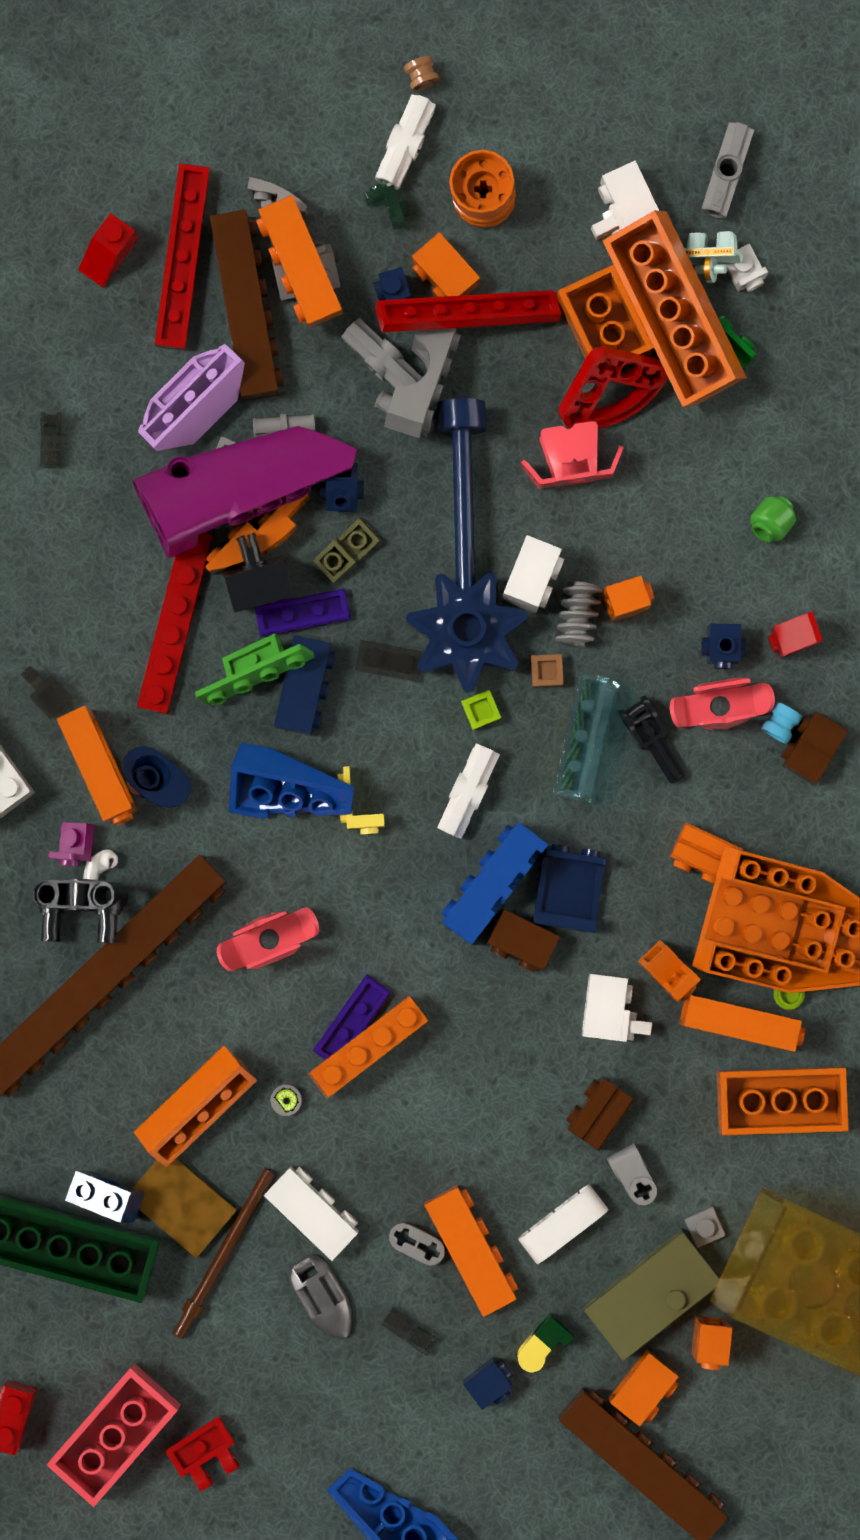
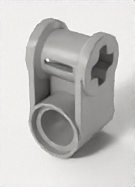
M634 1143L606 1158L618 1181L622 1183L632 1201L638 1205H648L655 1200L657 1196L656 1185ZM640 1182L644 1186L650 1185V1189L647 1190L648 1197L645 1199L640 1195L636 1197L634 1195V1192L638 1190L636 1185Z

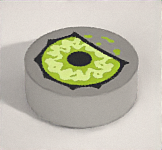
M280 1085L271 1095V1106L276 1113L282 1116H290L299 1110L302 1104V1095L298 1088L293 1085Z

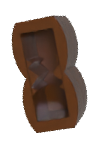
M814 712L811 717L808 715L804 716L797 728V731L801 733L796 743L790 741L781 755L785 759L782 767L812 785L818 783L848 732L847 729L818 712Z

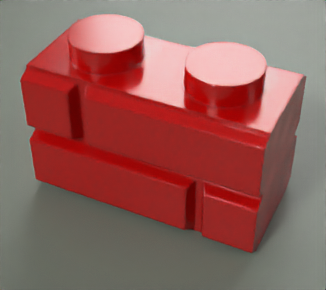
M10 1380L3 1384L0 1393V1452L17 1455L21 1450L38 1388Z

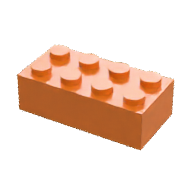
M845 1067L716 1070L718 1130L721 1135L849 1131Z

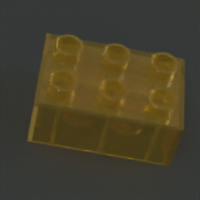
M763 1186L710 1301L731 1318L860 1376V1231Z

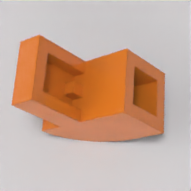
M661 940L638 960L640 965L677 1003L682 998L691 995L701 980Z

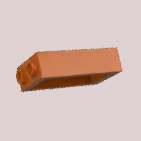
M82 706L56 718L102 820L119 826L134 819L132 813L138 811L93 711L87 706Z
M693 995L684 998L679 1024L682 1026L793 1052L796 1051V1046H802L805 1035V1028L801 1027L802 1021Z

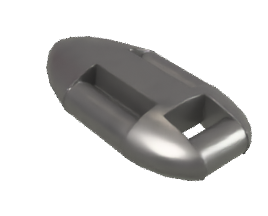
M312 1254L291 1265L289 1270L290 1284L309 1319L326 1334L338 1339H346L351 1332L352 1310L349 1299L330 1266L322 1258ZM315 1267L317 1273L302 1281L299 1275Z

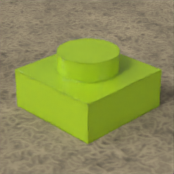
M490 689L461 701L472 730L501 719Z

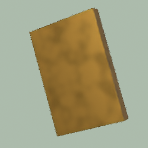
M178 1158L167 1168L156 1160L133 1187L144 1192L139 1210L195 1258L200 1255L237 1211V1208Z

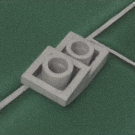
M249 177L247 190L249 196L254 197L253 200L255 202L279 201L293 195L273 183ZM293 195L302 218L307 219V205Z

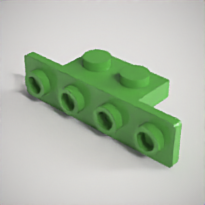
M272 634L223 657L222 660L227 677L196 691V699L211 706L223 704L227 698L235 694L249 692L253 686L259 683L275 680L279 677V674L285 671L303 667L307 661L315 658L314 653L301 644L284 650L281 638L276 634Z

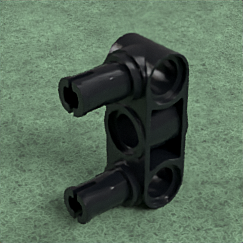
M92 879L40 881L34 887L33 899L38 905L39 913H42L41 941L60 942L61 914H64V910L95 911V914H98L97 943H117V915L121 914L122 908L127 903V889L121 883ZM52 889H54L55 891V897L53 901H51L50 899V892ZM108 889H110L111 891V899L109 902H107L106 900V892L108 891Z

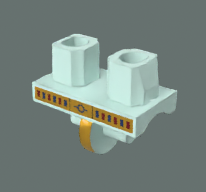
M731 231L717 233L716 247H708L707 234L700 232L689 233L687 248H684L692 265H696V273L704 274L707 283H715L717 274H725L727 272L726 264L742 263L743 254L737 249L736 235Z

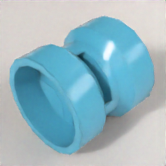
M776 702L772 710L773 715L771 719L765 721L761 730L776 740L788 744L792 738L791 729L799 726L803 716L792 708Z

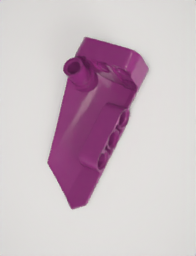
M296 426L188 458L182 456L174 457L167 466L137 477L132 481L137 496L166 556L172 558L198 546V535L227 522L231 526L238 525L289 504L307 495L312 485L352 469L357 449L327 435ZM177 471H184L188 476L176 478L173 474Z

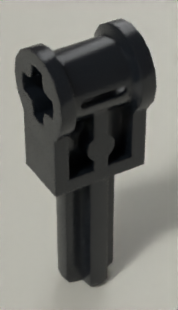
M644 695L640 697V702L629 709L618 711L620 718L640 750L648 747L669 783L672 784L685 776V772L663 738L669 732L648 698ZM644 711V713H643L642 715H640V716H638L637 718L633 719L634 716H636V715L639 714L640 712Z

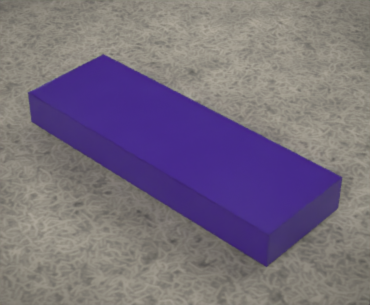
M345 588L254 607L260 637L351 620Z
M366 974L312 1051L326 1060L368 1027L392 992Z

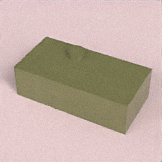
M679 1229L582 1307L624 1361L722 1282L682 1230Z

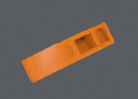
M309 494L279 507L274 513L272 511L267 512L259 520L258 525L260 528L258 530L249 522L244 526L240 524L236 526L227 537L230 541L222 549L219 546L215 548L206 558L209 562L205 566L211 574H217L244 565L240 547L236 540L237 537L245 535L247 546L250 548L247 534L256 533L262 557L274 550L297 530L296 524L290 519L310 499Z

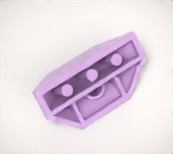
M226 344L219 346L218 349L193 356L150 399L144 414L143 424L140 425L138 432L156 451L194 444L238 401L245 363Z

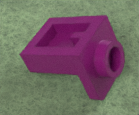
M62 822L59 852H49L48 858L59 859V865L78 867V861L91 862L94 824Z

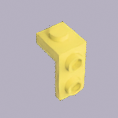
M345 766L343 767V774H338V780L351 785L350 767ZM352 810L351 814L340 815L341 823H347L348 830L360 829V835L378 834L379 828L385 827L384 814L353 816Z

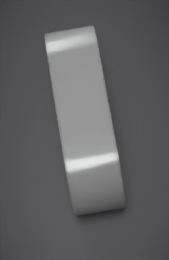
M398 1222L391 1228L389 1241L396 1250L429 1266L440 1263L444 1258V1244L438 1237L407 1222ZM404 1228L408 1229V1236L416 1240L415 1244L413 1245L408 1241H404L402 1245L398 1244V1237L394 1235L396 1230L402 1232ZM432 1242L436 1243V1250L440 1253L438 1256L432 1255L430 1259L425 1257L426 1251L418 1247L419 1243L430 1246Z

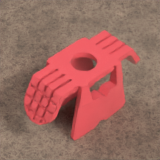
M595 421L577 423L571 429H566L564 426L545 428L541 431L539 440L552 478L541 479L525 460L521 461L520 465L538 489L594 482L596 480L612 478L624 447L619 445L610 469L597 471L598 424Z
M738 677L702 683L693 688V692L696 695L672 698L670 714L673 723L678 728L699 725L703 729L709 730L729 729L753 717L770 713L775 704L774 692L767 683L741 687L751 683L750 678ZM722 696L729 701L730 709L726 715L717 716L711 711L710 703L715 697Z
M305 907L286 915V911L259 916L232 933L236 937L219 943L217 947L219 962L227 971L232 972L245 966L247 969H259L291 956L301 947L300 943L312 939L319 934V924L315 914L311 909ZM267 929L274 930L279 936V943L273 949H265L259 942L261 933Z

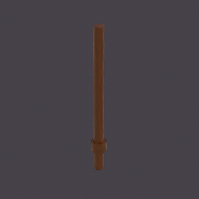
M264 1168L192 1299H187L182 1308L184 1313L172 1333L176 1337L184 1339L194 1319H198L201 1315L205 1299L275 1176V1173Z

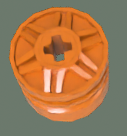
M483 149L471 151L459 158L452 168L449 179L454 209L460 218L471 226L489 228L499 225L509 217L514 210L516 202L512 168L504 157L496 152ZM482 189L488 190L486 198H480Z

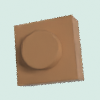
M562 654L531 655L532 687L563 686Z

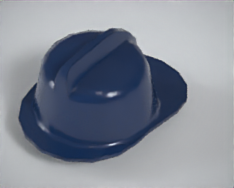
M142 746L132 749L125 756L122 770L128 788L133 794L147 799L157 806L166 808L179 806L187 800L191 788L188 776L163 754L154 748Z

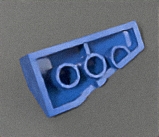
M241 742L231 765L229 812L255 818H269L270 814L285 813L286 817H296L297 813L312 812L315 816L347 815L352 813L353 786L271 748Z
M351 1468L327 1489V1492L366 1540H458L437 1516L430 1512L426 1513L403 1497L399 1498L383 1489V1486Z

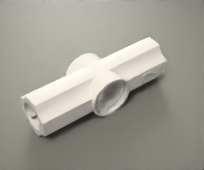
M412 94L399 124H395L387 142V152L375 176V180L382 185L399 190L412 160H416L419 154L417 150H421L425 139L424 133L436 108V104L432 103L429 99Z
M477 743L475 744L463 773L460 772L449 795L451 799L440 820L438 829L457 838H462L474 810L478 809L486 792L488 779L500 754Z

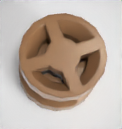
M431 56L416 58L403 67L405 74L410 76L412 92L423 91L440 82L438 73L434 72L432 68L434 62Z

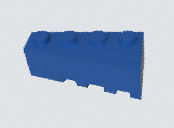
M520 822L514 828L507 825L497 839L502 844L495 853L490 849L479 862V865L483 867L476 878L470 874L460 887V890L464 892L457 902L451 899L441 912L445 917L442 923L471 945L513 892L519 881L526 875L538 856L548 846L545 841Z

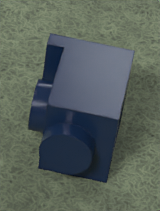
M402 267L379 273V281L373 282L378 300L411 298Z

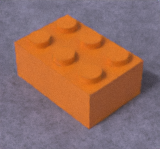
M614 264L558 290L557 300L585 359L591 350L599 346H607L644 356L652 354L654 347ZM628 363V364H626L625 366H623V368H624V367H627V366H629V365H631V364H633V363Z

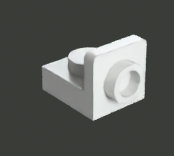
M749 243L738 249L743 254L742 263L726 264L727 272L738 292L745 288L748 292L759 288L764 284L763 279L768 274L766 267L762 268Z

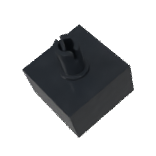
M256 533L247 534L250 548L247 546L245 535L236 538L244 565L227 570L224 573L234 613L295 596L285 556L281 555L267 560L262 559Z

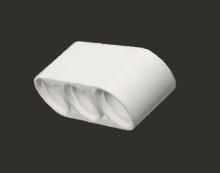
M590 1184L579 1190L580 1194L575 1193L554 1209L555 1213L550 1212L529 1228L530 1232L527 1230L518 1238L536 1264L543 1262L609 1210Z

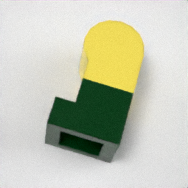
M549 1313L518 1349L519 1365L527 1372L539 1371L545 1364V1357L560 1341L567 1347L574 1339L573 1333Z

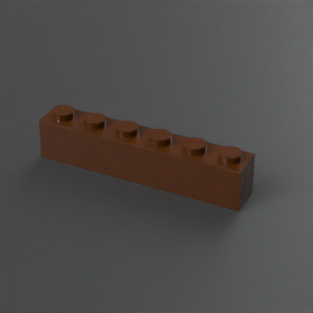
M246 209L211 215L210 221L233 352L245 363L240 385L242 400L244 402L278 396V387L284 386L281 367L275 368L273 357L278 356L276 339L269 338L267 328L273 326L270 308H264L262 297L268 296L265 278L258 277L257 267L263 265L260 248H253L252 237L257 236L254 218L248 219Z
M581 1388L558 1415L559 1422L694 1539L709 1540L728 1518L723 1510L726 1506L725 1503L712 1492L709 1496L699 1489L702 1484L689 1472L685 1475L680 1473L675 1468L678 1463L665 1451L661 1454L657 1453L651 1447L654 1442L640 1430L635 1434L627 1427L630 1421L618 1410L611 1413L603 1405L606 1400L595 1390L591 1389L588 1393L585 1389Z

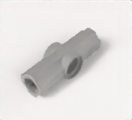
M738 122L728 123L701 207V212L707 216L716 219H726L754 133V130L749 128L748 125ZM723 165H729L734 169L735 174L733 176H725L720 172L719 168Z
M360 318L354 321L341 336L344 342L364 359V364L371 371L375 370L377 372L375 375L381 380L385 379L394 389L396 386L411 385L423 378L403 360L404 356L393 344L386 339L382 340Z

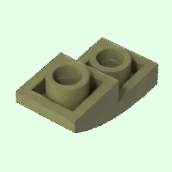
M358 518L313 561L335 583L377 546L382 539L362 518Z

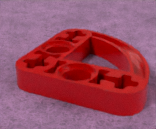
M607 346L596 347L587 355L558 409L559 416L568 428H572L577 423L595 421L598 424V429L614 425L644 408L658 394L667 381L668 376L661 361L656 358ZM628 363H634L633 368L629 372L620 373L623 366ZM609 381L637 387L623 399L609 406L594 410ZM595 383L589 392H581L584 385Z

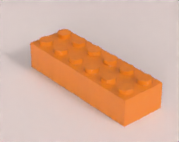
M654 210L602 240L682 407H694L747 378L666 211Z

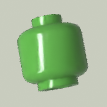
M768 496L764 498L751 514V530L757 538L769 543L782 540L796 522L792 503L784 497Z

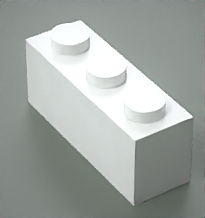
M290 1166L264 1194V1197L333 1261L358 1234L359 1230L355 1227L358 1222L346 1210L340 1213L332 1205L335 1202L334 1198L323 1188L318 1192L310 1184L313 1179L301 1167L295 1170Z

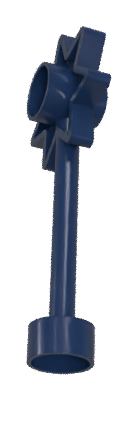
M458 398L436 403L437 432L444 435H452L456 583L445 574H438L435 578L437 607L408 613L406 623L430 640L418 663V670L425 674L452 665L465 693H472L484 665L508 671H515L517 669L518 660L505 637L527 621L528 614L523 609L496 606V576L494 573H486L475 584L471 435L486 431V402L479 399Z

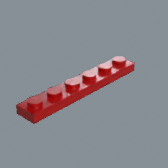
M179 163L154 343L156 347L186 350L210 167Z
M554 290L377 300L375 307L382 333L559 322L562 314Z
M199 534L198 546L175 556L137 703L138 708L168 715L207 563L206 558L209 555L213 539L211 534Z

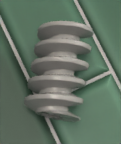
M568 580L566 582L573 586L563 588V593L570 598L561 601V605L568 610L559 613V618L566 621V623L557 625V630L564 633V635L556 636L555 642L586 648L585 642L595 640L594 637L587 634V630L597 628L595 624L589 622V618L599 616V613L593 611L591 606L601 604V601L594 598L593 594L602 593L603 589L594 584Z

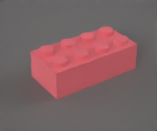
M133 1363L53 1455L47 1466L89 1504L95 1507L173 1417L181 1404L139 1366Z

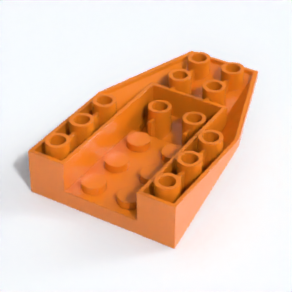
M725 846L692 966L706 973L788 993L860 986V898L824 872Z

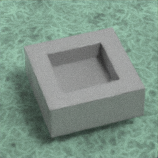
M713 1206L684 1218L696 1248L725 1236Z

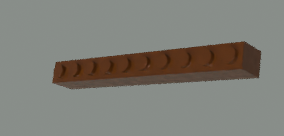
M199 854L117 932V943H106L0 1044V1097L4 1094L8 1098L11 1097L22 1086L19 1080L27 1072L31 1076L34 1075L45 1064L42 1058L49 1051L56 1054L68 1042L64 1037L70 1031L79 1032L90 1021L87 1015L92 1010L97 1008L101 1011L113 999L109 995L118 986L124 989L135 978L132 973L140 965L146 968L158 956L155 952L157 948L163 943L169 946L181 934L177 930L186 921L191 925L202 915L203 911L200 907L208 900L214 903L225 893L226 890L223 886L227 881L202 855Z

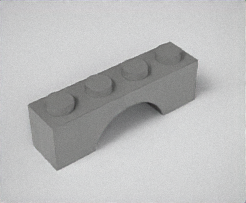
M457 328L416 330L412 351L422 359L427 373L416 383L396 386L387 410L384 427L420 438L423 427L430 428L434 411L430 410L432 402H439L443 390V385L439 384L441 376H448L452 364V359L448 358L450 350L456 352L461 338V334L456 333Z

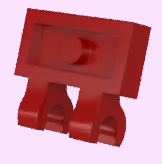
M220 1415L165 1450L180 1477L182 1478L190 1473L201 1492L214 1483L202 1464L216 1456L227 1475L240 1466L234 1454L229 1450V1447L235 1444L236 1441Z

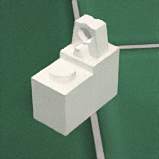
M636 160L602 175L601 186L598 187V191L604 204L610 203L609 210L602 214L604 220L592 225L591 231L597 241L606 236L613 235L654 210L659 211Z
M589 974L582 1036L627 1042V1040L634 1041V1033L651 1035L652 1022L636 1020L637 1013L624 1009L625 1003H631L633 988L632 985H627V978Z

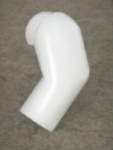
M102 850L91 856V862L86 861L83 879L98 881L99 874L117 865V855L111 850Z

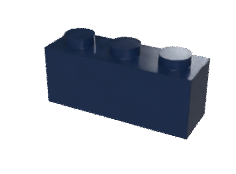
M294 635L292 647L301 644L312 650L315 658L307 661L301 668L286 671L274 727L312 736L313 729L319 730L323 712L317 711L320 699L326 700L329 682L324 681L326 669H333L336 652L331 651V643Z

